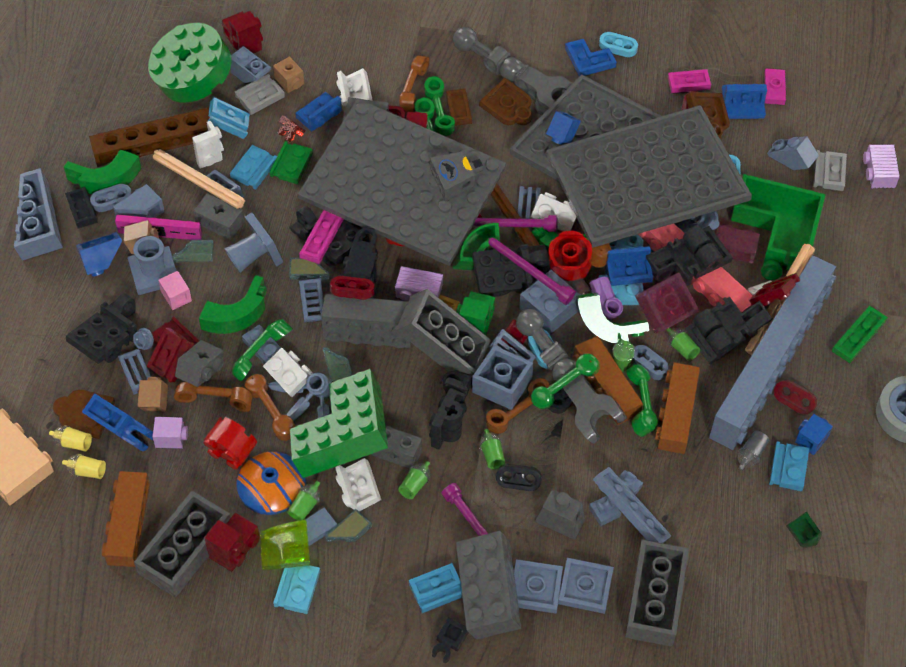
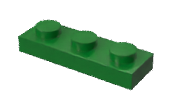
M869 305L835 344L832 352L850 364L885 324L888 317Z

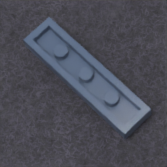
M610 467L593 479L599 489L608 496L644 536L645 540L665 543L671 537L669 532Z

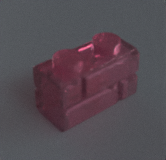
M719 225L716 235L733 259L753 264L760 234L750 229L740 230L731 225Z

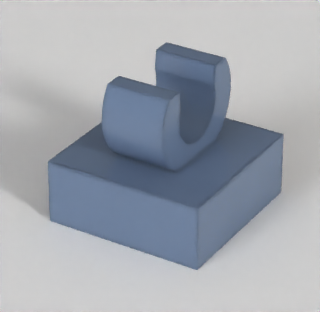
M624 470L619 476L634 495L643 486V482L638 480L637 476L630 471Z
M608 496L589 504V509L600 526L621 516L620 510Z

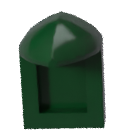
M807 512L786 525L801 547L816 546L822 537V531L819 530Z

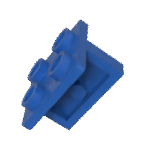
M732 84L722 86V95L729 119L765 118L764 102L767 94V84Z
M637 246L630 249L616 248L608 251L604 274L608 275L611 286L652 282L651 265L646 259V255L651 254V248Z

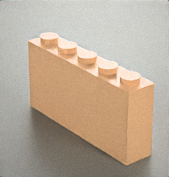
M2 408L0 409V496L11 506L54 472L51 465L53 460L46 451L41 452L38 449L39 446L32 437L27 438L24 435V430L17 422L13 424L10 421V416Z

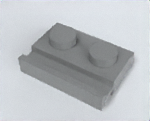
M269 74L235 91V97L240 100V103L250 115L285 97L284 91L270 78Z
M817 150L819 156L815 160L813 187L823 186L824 189L843 191L845 187L847 154L829 151L822 153L820 150Z

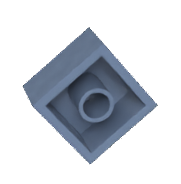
M552 270L545 274L560 286L571 287ZM537 280L520 294L519 309L522 311L534 309L541 313L544 320L543 329L550 335L579 311L576 296L580 294L576 291L572 301L568 305H564L558 300L554 291Z
M493 346L472 377V393L512 410L532 380L533 362Z

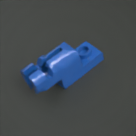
M95 393L82 411V413L140 451H146L148 446L132 435L133 431L140 432L153 440L152 430Z

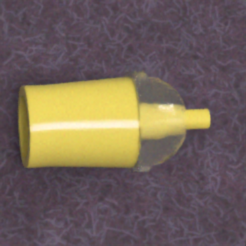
M61 426L55 431L49 432V435L53 436L54 442L61 448H71L86 452L91 446V434L73 429L70 426Z
M83 454L73 455L68 461H62V464L67 466V470L76 477L84 476L101 479L105 474V461L86 457Z

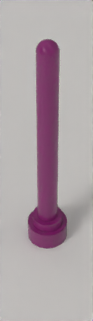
M548 215L544 219L477 218L473 226L499 223V227L544 228L548 232H557L558 217L557 215Z
M489 239L488 243L490 246L554 291L561 303L568 305L572 301L576 291L571 287L560 286L497 239Z
M456 483L448 485L441 493L445 500L456 505L478 536L488 534L463 501L462 490Z

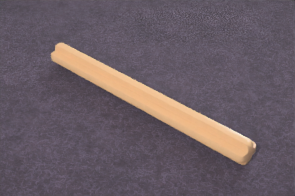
M162 150L154 151L153 159L236 209L244 206L245 200L243 197Z
M804 244L786 276L797 273L798 277H800L815 248L810 244ZM777 298L769 305L767 311L773 320L786 298L783 300ZM773 320L761 327L757 332L758 334L750 339L745 348L747 353L750 355L754 353Z

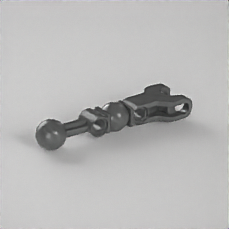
M461 27L453 35V43L458 50L465 52L472 50L483 57L485 67L497 75L501 74L503 79L506 78L514 82L517 87L527 93L534 100L535 108L541 115L556 102L554 99H558L573 84L562 76L549 77L537 69L529 67L527 64L523 65L520 59L510 57L511 54L500 46H497L494 50L490 49L478 41L477 34L472 28Z
M534 309L521 311L516 321L519 332L533 337L543 351L539 354L541 359L552 371L554 380H559L576 367V362L569 357L558 341L553 343L543 330L544 320L541 313ZM582 374L563 387L577 407L575 415L576 426L592 444L600 439L596 429V422L601 416L611 415L618 423H622L627 419L620 405L611 396L597 394Z

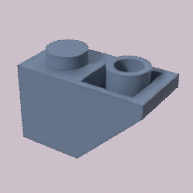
M244 46L231 55V73L244 83L257 81L271 70L268 64Z
M807 136L784 140L778 139L767 152L769 157L792 170L808 169L819 156Z
M147 184L136 189L131 195L113 206L115 217L116 215L156 218L164 212L162 199Z

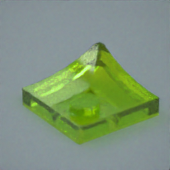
M306 520L289 522L261 531L263 570L310 566Z

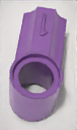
M600 277L589 283L592 292H597L600 295L602 312L608 320L612 321L622 313L623 305L615 297L608 277Z

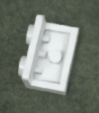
M364 69L345 76L342 71L337 72L338 80L336 82L341 91L339 97L344 107L347 105L348 97L372 100L368 75Z
M211 121L207 122L208 132L192 137L196 161L200 169L223 160L221 151H224V148L220 141L222 135L217 126L214 127Z
M546 192L544 195L540 194L530 218L537 219L540 217L544 219L548 215H557V229L563 232L571 231L576 215L570 202L564 201V203L556 201V196Z
M281 348L263 367L293 397L306 384L308 377L313 372L305 364L302 367L298 363L300 358L293 351L288 353Z
M364 458L346 468L341 465L335 467L337 471L336 480L339 486L342 487L344 493L342 499L347 507H351L359 512L381 500L368 460Z

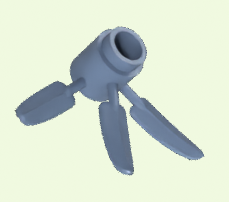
M322 373L310 375L306 385L297 392L302 393L304 389H308L310 393L305 398L301 397L286 415L295 421L310 406L308 400L313 395L320 398V405L317 407L318 418L330 415V407L325 404L324 398L330 396L329 384L332 383V380ZM277 381L271 382L268 385L272 390L286 392Z

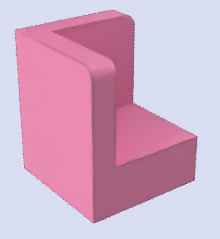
M178 271L158 280L161 293L172 310L192 301L190 290Z

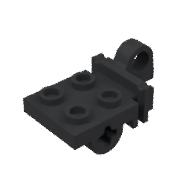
M304 206L296 212L298 221L290 226V230L305 242L318 220L308 206ZM344 219L322 261L328 266L333 263L338 265L345 259V256L349 257L353 241L359 229ZM363 234L361 240L369 242L368 236Z
M694 226L683 235L682 239L678 240V238H675L673 243L669 241L667 246L646 255V259L651 265L652 274L658 282L667 279L675 271L685 286L691 285L693 276L697 279L732 262L733 259L710 226L703 229L700 226Z
M522 244L516 251L515 247L509 248L535 268L549 265V252L546 250L545 245L528 246L527 244ZM496 249L472 253L480 294L498 297L513 291L518 293L522 287L524 292L534 284L532 275Z
M123 293L110 305L105 301L100 305V314L96 312L66 335V342L97 364L103 360L107 363L113 362L119 356L122 346H128L129 340L133 342V336L137 332V325L128 319L129 316L136 312L135 299Z
M730 297L723 298L726 303L725 305L718 302L716 303L717 306L713 309L703 310L694 317L693 323L685 328L692 340L700 347L701 353L710 365L745 341L746 338L743 334L747 333L752 338L758 334L757 332L761 327L773 320L760 301L741 313Z
M449 371L443 376L442 386L445 395L439 401L437 414L433 413L429 421V426H431L429 433L431 447L440 450L444 441L455 442L462 435V419L464 412L466 413L467 406L463 402L471 388V376L467 374Z

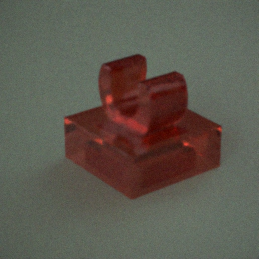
M284 115L278 121L284 125L278 130V134L284 136L288 131L285 139L289 142L293 141L295 134L302 137L306 131Z

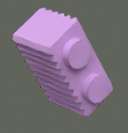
M869 145L867 152H864L863 162L868 165L866 179L870 180L871 188L896 187L900 174L894 145Z
M401 266L395 286L396 297L403 301H409L411 295L425 289L439 297L443 286V274Z

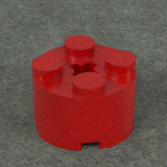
M564 231L560 233L549 245V265L551 270L563 280L573 281L585 278L592 266V245L590 241L577 231Z
M220 417L204 438L203 443L209 448L207 451L209 455L215 459L221 457L227 460L226 464L237 470L254 449L257 440L252 434L248 437L244 433L246 429L237 422L226 417L222 420V417Z

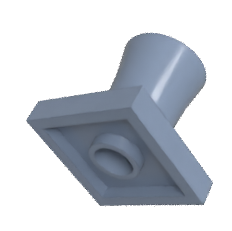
M253 213L247 215L245 218L252 230V234L224 248L236 269L241 273L265 253H267L276 267L282 264L283 260L274 241Z
M146 236L139 239L133 247L135 255L128 256L138 295L160 290L158 280L176 272L169 246L164 247L162 241L157 237Z

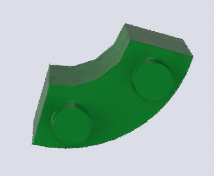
M499 223L485 224L472 231L454 257L453 269L474 270L472 253L494 250L488 243L490 238H495L500 242Z

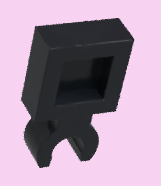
M448 617L437 635V641L441 644L434 646L432 657L435 658L438 652H444L446 655L443 658V663L446 664L451 657V648L458 652L469 632L466 626Z

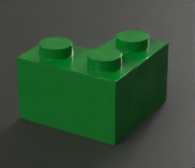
M470 291L469 297L464 298L463 304L458 305L456 312L486 336L495 310L496 297Z

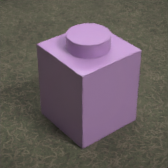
M155 417L153 430L155 448L183 449V441L188 438V427L184 426L183 418Z

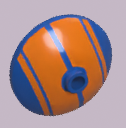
M264 452L250 458L242 466L237 476V491L241 501L249 509L260 514L274 515L289 510L298 493L305 491V478L301 476L296 468L292 457L281 452ZM267 474H274L272 477L266 476Z

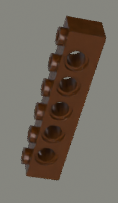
M209 107L89 136L97 167L110 164L120 150L142 157L154 154L155 150L167 151L193 144L192 137L208 132Z

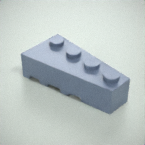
M41 168L20 174L18 195L20 201L19 207H17L18 224H16L15 232L17 236L16 241H14V248L23 261L61 249L63 246L49 184Z

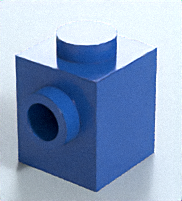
M556 111L546 134L551 136V140L557 144L572 143L581 120L565 112Z
M813 414L809 420L804 419L800 424L795 443L809 448V453L815 455L828 439L833 426L826 419Z

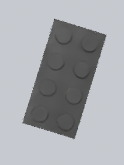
M428 289L411 295L396 328L399 334L448 372L456 371L471 377L481 365L491 341Z
M325 294L321 316L323 338L331 342L342 341L352 344L363 343L374 346L385 345L394 346L395 348H410L411 342L396 331L408 302L373 298L360 300Z
M191 491L134 561L138 575L176 598L209 556L204 537L218 520L226 524L231 518L230 513Z
M501 531L456 542L467 631L477 640L522 629L510 541Z
M647 540L641 541L625 638L673 647L678 626L689 548Z

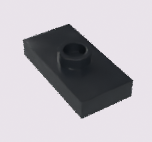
M85 187L65 193L77 229L98 223Z

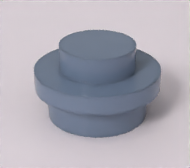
M141 328L134 334L133 341L137 348L147 350L153 346L154 337L150 330Z

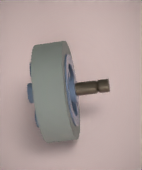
M901 376L893 379L884 387L877 402L876 415L882 429L892 438L906 443V376Z

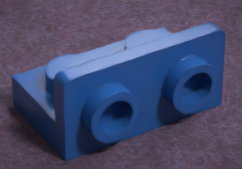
M325 92L295 113L296 118L312 132L342 111L341 98L339 96L333 98Z

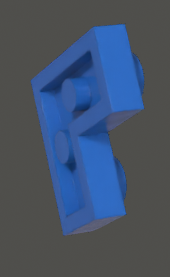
M584 39L565 44V50L579 77L616 68L617 62L610 48L591 53Z

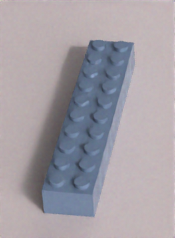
M812 255L799 277L800 281L795 283L796 286L791 290L790 296L784 301L715 415L710 439L731 450H734L738 443H743L748 427L751 428L757 418L758 410L762 411L767 401L766 397L768 394H772L777 384V378L782 377L787 361L790 362L796 352V346L801 345L805 337V331H809L814 322L815 314L818 315L822 309V302L824 299H828L832 291L831 287L837 277L833 275L836 266Z

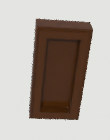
M466 89L446 91L449 113L455 120V126L472 124Z

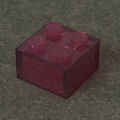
M680 273L673 274L635 295L654 333L662 332L700 311Z

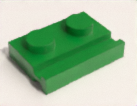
M285 141L270 170V177L276 176L280 180L298 184L313 155V149L294 143L291 145Z

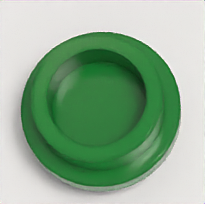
M766 261L761 267V275L767 280H776L782 275V267L777 261Z

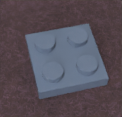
M567 558L558 604L605 614L614 567Z
M516 559L514 577L519 608L557 613L563 566Z

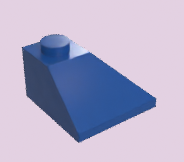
M117 232L76 245L87 275L97 276L103 274L104 269L109 268L122 243V239Z

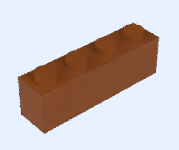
M596 336L576 345L574 356H572L575 362L583 354H592L599 360V372L594 376L584 377L597 394L611 396L620 405L627 416V419L622 423L640 413L643 406L642 401L600 338Z
M674 362L672 371L667 370L665 383H669V388H664L662 402H666L665 408L661 407L658 421L663 422L662 427L657 426L655 440H659L658 449L685 454L700 367Z
M119 471L118 480H114L113 492L115 493V498L111 500L109 512L112 514L111 521L106 523V535L108 537L107 542H103L102 556L105 557L109 566L135 567L134 561L138 557L150 487L147 473Z

